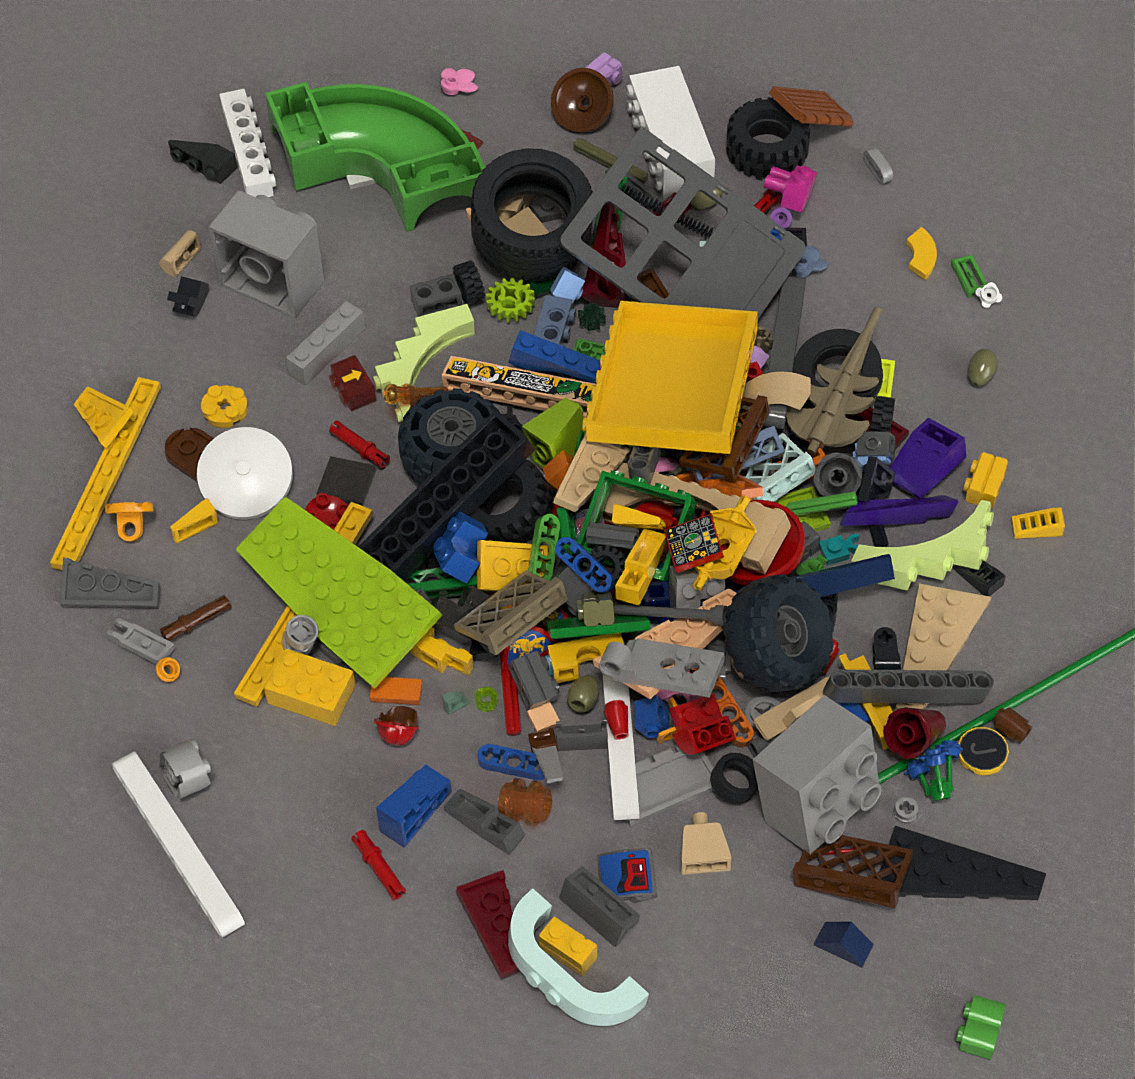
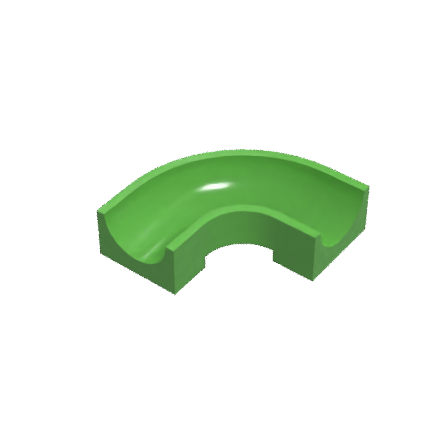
M307 82L265 93L270 128L272 133H279L288 159L295 190L343 178L346 175H361L372 178L391 195L406 232L415 229V223L420 214L433 203L451 196L472 197L475 181L485 168L475 143L469 142L459 126L438 108L411 94L392 88L364 84H341L310 90Z

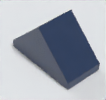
M852 921L825 922L814 942V946L861 968L865 964L874 945Z

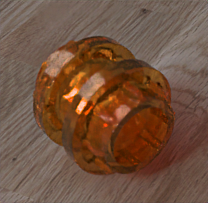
M514 778L511 783L506 782L502 786L498 798V810L506 818L520 822L521 817H524L527 825L537 826L540 821L545 822L550 815L552 793L549 788L544 787L541 781L533 780L526 787L523 779Z

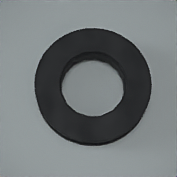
M831 329L814 335L798 350L793 363V373L809 377L811 384L814 386L824 387L815 379L817 365L833 356H847L861 333L848 329ZM870 340L860 375L871 378L877 377L879 383L866 391H853V394L859 397H873L875 399L882 386L883 369L880 353ZM807 399L805 404L810 408H815V406Z

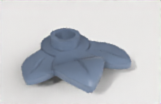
M806 246L804 254L792 269V273L798 277H806L811 271L826 269L829 262L819 259V249L814 246Z

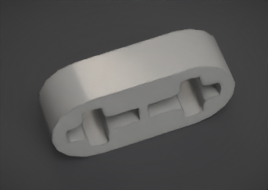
M876 147L864 151L865 163L880 184H884L893 180L892 169L881 152Z

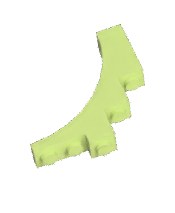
M468 304L416 317V327L413 328L414 337L395 342L394 361L375 366L374 386L376 390L380 389L383 398L389 396L391 405H396L397 409H394L398 423L402 422L403 424V417L411 407L414 384L429 361L446 347L475 335L474 319Z
M981 500L974 513L963 524L931 541L902 547H874L859 544L851 563L890 554L895 579L876 584L907 591L911 582L916 581L917 575L943 580L947 571L950 572L952 570L953 564L979 570L982 561H986L989 554V547H986V528L992 525L994 513L991 512V502Z

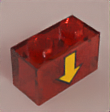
M356 355L330 365L331 375H329L331 385L333 388H338L341 402L343 405L347 404L351 412L376 402L375 387Z

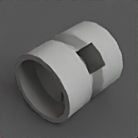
M297 615L291 618L282 636V648L305 655L309 654L318 636L316 622L306 615Z

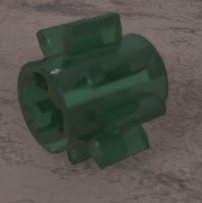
M596 303L584 304V309L578 310L580 327L584 326L588 331L600 330L601 323H606L604 307L600 308Z

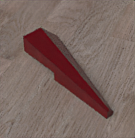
M605 203L601 209L593 249L616 266L623 268L626 265L622 233H618L617 222L620 220L619 214L615 213L613 205ZM588 267L581 295L582 298L596 306L618 308L620 301H630L625 292Z

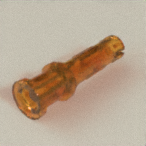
M388 384L384 389V399L389 405H395L397 402L411 404L425 395L428 397L433 395L434 391L441 389L448 391V389L443 386L414 387L411 384H403L402 386Z

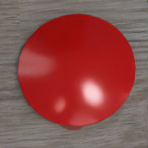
M319 493L316 498L307 504L305 510L334 530L349 504L336 496Z

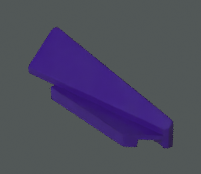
M946 495L923 499L858 501L856 506L850 507L844 513L840 526L922 524L928 518L950 517L958 504V500Z

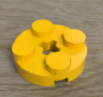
M213 385L209 387L208 392L202 398L201 411L203 417L208 420L210 425L218 428H228L234 426V422H237L239 419L241 422L246 417L248 403L241 388L229 385ZM228 404L230 406H226L225 409H221L220 405Z

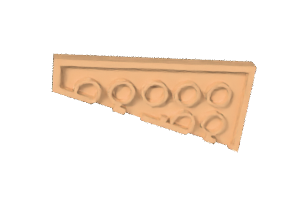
M728 588L703 601V606L697 609L710 610L711 607L716 605L728 607L732 604V598L736 595V592ZM678 618L672 622L667 620L635 637V640L640 638L704 649L724 629V626L714 625L713 622L705 619ZM601 656L593 659L594 666L598 669ZM672 664L665 665V666L663 667V669H669L670 667H672V666H674V665H672ZM623 683L649 699L661 690Z

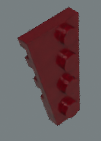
M504 870L456 888V894L500 978L520 972L511 957L508 947V933L513 912L510 904L509 890L505 883Z

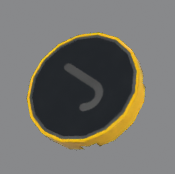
M976 727L968 730L961 736L959 741L963 752H960L958 759L964 768L974 771V774L992 775L999 772L1007 761L1009 754L1008 744L1004 737L996 730L987 727Z

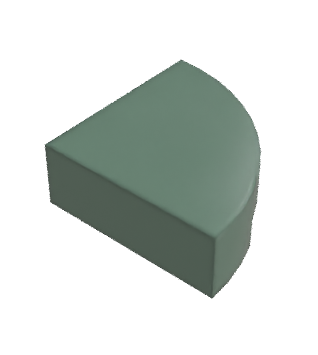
M450 692L442 695L443 709L447 715L469 704V701L462 692Z

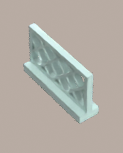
M784 433L780 434L779 438L781 443L786 444L785 452L775 456L783 457L782 463H771L772 458L766 460V463L755 464L743 469L748 470L747 475L744 476L745 478L759 483L763 487V496L754 497L753 500L774 502L815 473L816 467L812 457L807 452H802ZM773 440L762 446L761 449L773 452L776 446ZM756 451L750 454L746 460H753ZM788 457H798L792 462L787 463ZM753 470H764L763 475L752 476ZM769 470H778L771 476H768Z

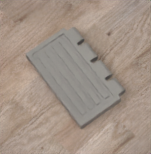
M676 744L674 745L676 753L669 747L651 755L653 763L650 762L648 757L635 762L640 819H626L630 828L714 792L710 781L713 766L704 751L689 755L683 752ZM610 779V781L608 782V788H609L610 792H611V779Z

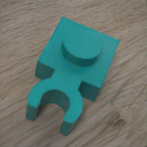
M852 534L847 540H843L842 536L839 535L820 541L819 550L822 556L827 559L826 565L848 560L850 553L854 554L858 545L853 543L859 541V534Z

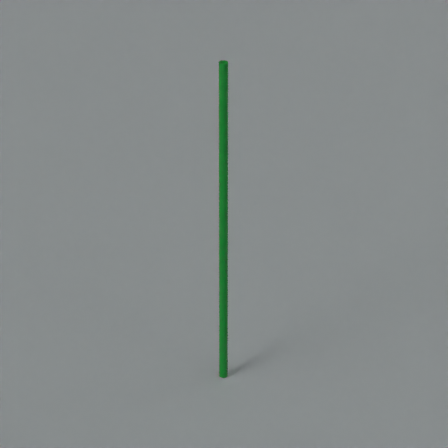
M1135 628L939 738L931 746L935 747V745H939L942 741L946 740L957 741L968 730L981 727L992 721L1001 708L1004 710L1008 707L1015 708L1135 639ZM919 757L904 758L878 773L879 784L906 770L908 763Z

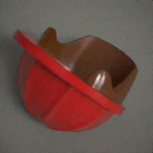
M393 706L385 715L381 712L379 718L374 719V723L378 725V732L381 738L393 745L407 743L413 737L416 730L419 729L417 725V711L406 706Z

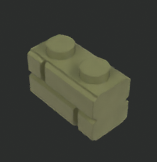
M585 592L581 595L582 600H577L579 620L584 619L586 627L598 626L599 623L601 625H612L614 623L613 600L610 592H597V594Z

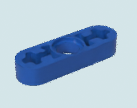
M563 537L558 540L555 546L558 557L591 588L601 593H607L613 589L615 585L614 576L583 546L569 537ZM565 544H572L570 549L578 555L573 557L569 553H564L565 548L563 546ZM584 558H588L591 562V567L587 572H582L579 568V563ZM596 573L601 577H607L605 579L607 585L598 586L600 581L596 577L591 575Z
M493 744L483 745L478 750V763L485 770L533 780L545 779L541 768L539 771L534 769L539 762L536 755L532 752ZM488 754H493L490 761L485 760ZM502 755V764H499V760H501ZM512 757H516L521 761L516 767H511L506 762ZM525 761H528L527 769H525Z

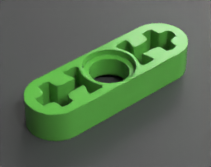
M553 514L543 515L535 523L528 572L540 576V574L536 572V569L541 568V572L544 573L542 578L550 580L553 574L556 556L555 546L558 542L560 521ZM548 521V525L552 526V529L547 530L544 522ZM541 542L546 543L549 547L547 556L542 555L539 551Z

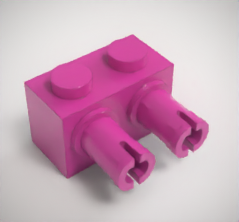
M773 166L770 174L765 179L763 188L782 193L783 198L780 206L802 212L811 197L818 172L812 171L807 166H796L794 171L792 170L791 172Z

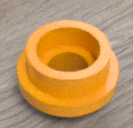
M165 657L157 662L155 671L158 678L162 681L172 682L180 674V665L175 659ZM164 667L169 668V674L165 672Z

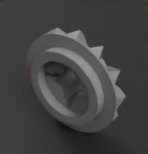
M760 696L748 703L745 709V716L754 731L758 729L753 720L769 709L781 704L777 699L769 696Z

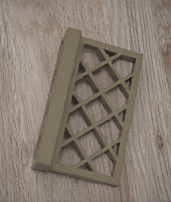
M525 570L455 623V630L487 645L489 652L497 655L568 600L563 582L556 577L549 581ZM527 580L531 582V584L522 585ZM530 591H531L530 594H526V595H521V596H519L520 593H525V592H530ZM514 595V597L503 599L506 596ZM513 605L512 608L501 610V607ZM496 608L495 611L486 612L489 609ZM495 619L493 622L483 623L485 620ZM478 622L477 625L467 626L470 623Z

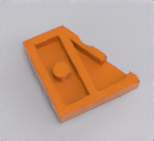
M740 474L735 483L726 482L725 477L699 480L701 487L707 489L715 488L729 496L737 495L741 497V495H744V497L747 496L750 500H753L754 497L763 496L762 486Z

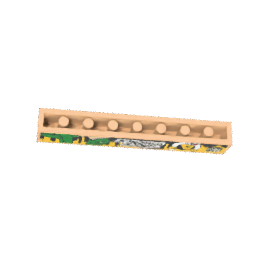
M456 356L450 357L442 373L444 391H453V388L463 389L467 393L473 391L480 394L483 399L546 411L564 398H568L574 403L577 402L582 407L584 412L583 418L588 417V401H592V387L597 385L596 383Z

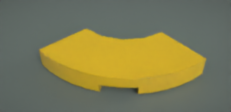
M920 227L906 240V244L912 250L914 256L908 268L926 280L934 270L937 249L930 234Z

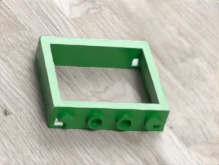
M611 470L610 473L602 471L577 542L592 554L591 544L586 543L587 527L590 525V522H600L612 485L684 506L678 525L692 520L697 502L691 497L692 494L684 490L678 489L676 493L669 491L668 486L660 483H655V486L646 484L647 480L637 476H633L632 479L626 478L624 473L617 470ZM670 549L662 570L656 568L652 578L653 581L669 585L670 566H674ZM610 559L601 562L602 565L615 569V565Z

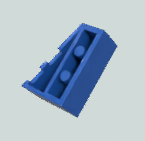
M424 765L376 807L380 832L405 848L450 795V780L428 765Z

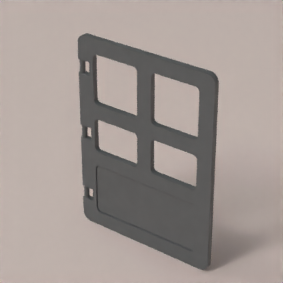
M646 129L637 131L560 237V245L563 249L637 302L757 311L758 318L806 249L802 240L776 224L777 222L738 194L723 186L717 179L675 149L670 148ZM658 147H661L670 154L667 159L656 152ZM643 152L651 155L684 180V184L660 216L654 215L618 188L619 183ZM715 188H718L727 195L724 200L713 193ZM697 192L704 193L726 209V215L702 247L696 245L674 228V224ZM605 203L613 205L648 232L623 268L616 266L581 240L582 234ZM773 228L783 235L781 241L770 233ZM661 243H666L690 261V266L667 298H661L637 280L638 274Z

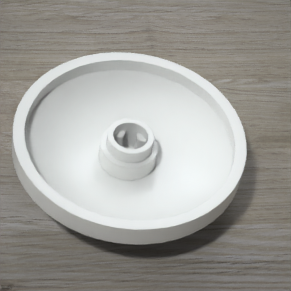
M253 427L230 429L215 437L202 452L197 467V481L204 499L208 498L215 510L221 515L238 520L255 519L270 513L287 496L293 479L291 459L284 445L269 432Z

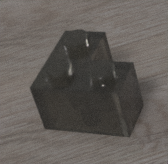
M472 586L464 590L457 604L443 595L433 598L430 604L440 611L442 616L432 627L461 644L471 642L473 638L456 631L454 624L491 596ZM478 622L470 623L467 626L477 625Z

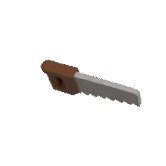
M549 728V730L528 734L531 751L536 755L547 783L562 781L563 773L557 752L558 748L554 729Z

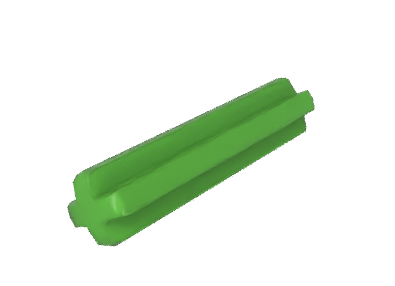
M855 492L789 502L787 508L798 516L856 506L858 500Z

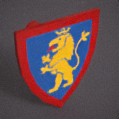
M535 625L504 649L501 669L508 670L512 660L535 651H539L541 657L545 656L548 653L547 646L557 642L549 636L547 631Z

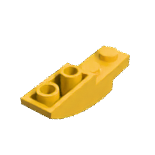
M432 627L410 650V653L440 673H443L447 666L468 676L473 670V656L465 649H457L449 645L443 639H435V632Z

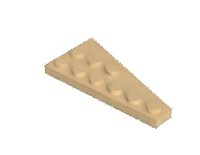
M919 584L903 670H948L967 642L975 625L980 621L983 612L988 608L992 597ZM896 703L895 710L904 707L925 709L928 703Z

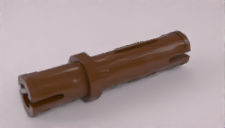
M222 595L190 614L179 616L175 622L160 628V633L168 641L183 633L189 634L196 626L231 609V604L228 598Z

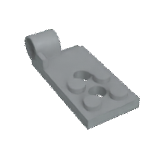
M637 638L636 640H629L627 646L619 642H610L601 658L599 669L603 674L612 677L613 681L710 698L725 661V656L723 652ZM668 664L674 665V666L670 667L669 669H663V667H664L665 665H668ZM689 669H698L694 673H687Z

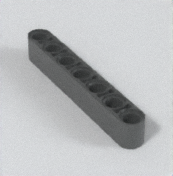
M838 669L831 673L823 689V694L836 703L978 704L985 700L993 687L994 680L985 671Z

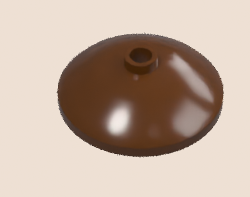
M576 68L565 73L555 84L551 95V108L555 119L564 128L577 133L590 132L600 127L609 117L614 102L613 90L609 81L601 73L590 68ZM589 99V105L584 106V101Z

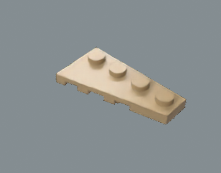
M585 433L553 503L576 512L595 492L601 472L606 471L610 473L611 470L615 471L629 456L631 449L619 444L589 442Z

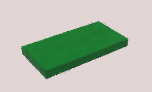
M614 614V623L612 625H601L599 623L598 626L586 627L584 619L579 620V617L545 620V629L552 639L646 631L650 629V620L647 616Z

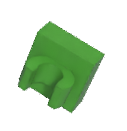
M820 554L816 559L812 557L799 564L796 573L802 575L826 569L824 566L827 559Z

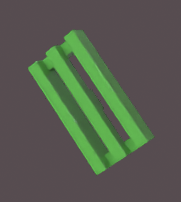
M973 255L951 260V267L967 298L972 297V294L976 295L977 288H983L987 285ZM965 262H968V263H969V265H970V267H971V269H972V271H973L975 277L977 278V280H978L980 286H977V284H976V282H975V280H974V278H973V274L971 273V271L969 270V268H968V266H967V264H966Z

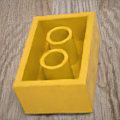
M285 648L264 690L267 704L336 726L356 687L353 670Z

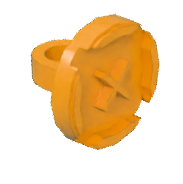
M125 502L105 505V514H117L118 535L125 541L138 540L143 534V513L154 512L152 502ZM128 523H133L136 528L132 536H128L125 532V527Z

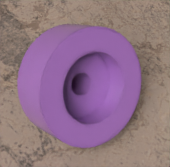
M777 206L772 209L770 218L784 229L791 224L792 214L788 208Z

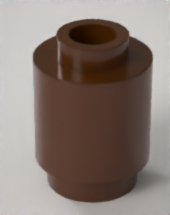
M1010 707L1005 710L1001 708L993 718L996 722L994 727L1012 741L1017 740L1019 743H1022L1032 730V726L1028 724L1029 721Z

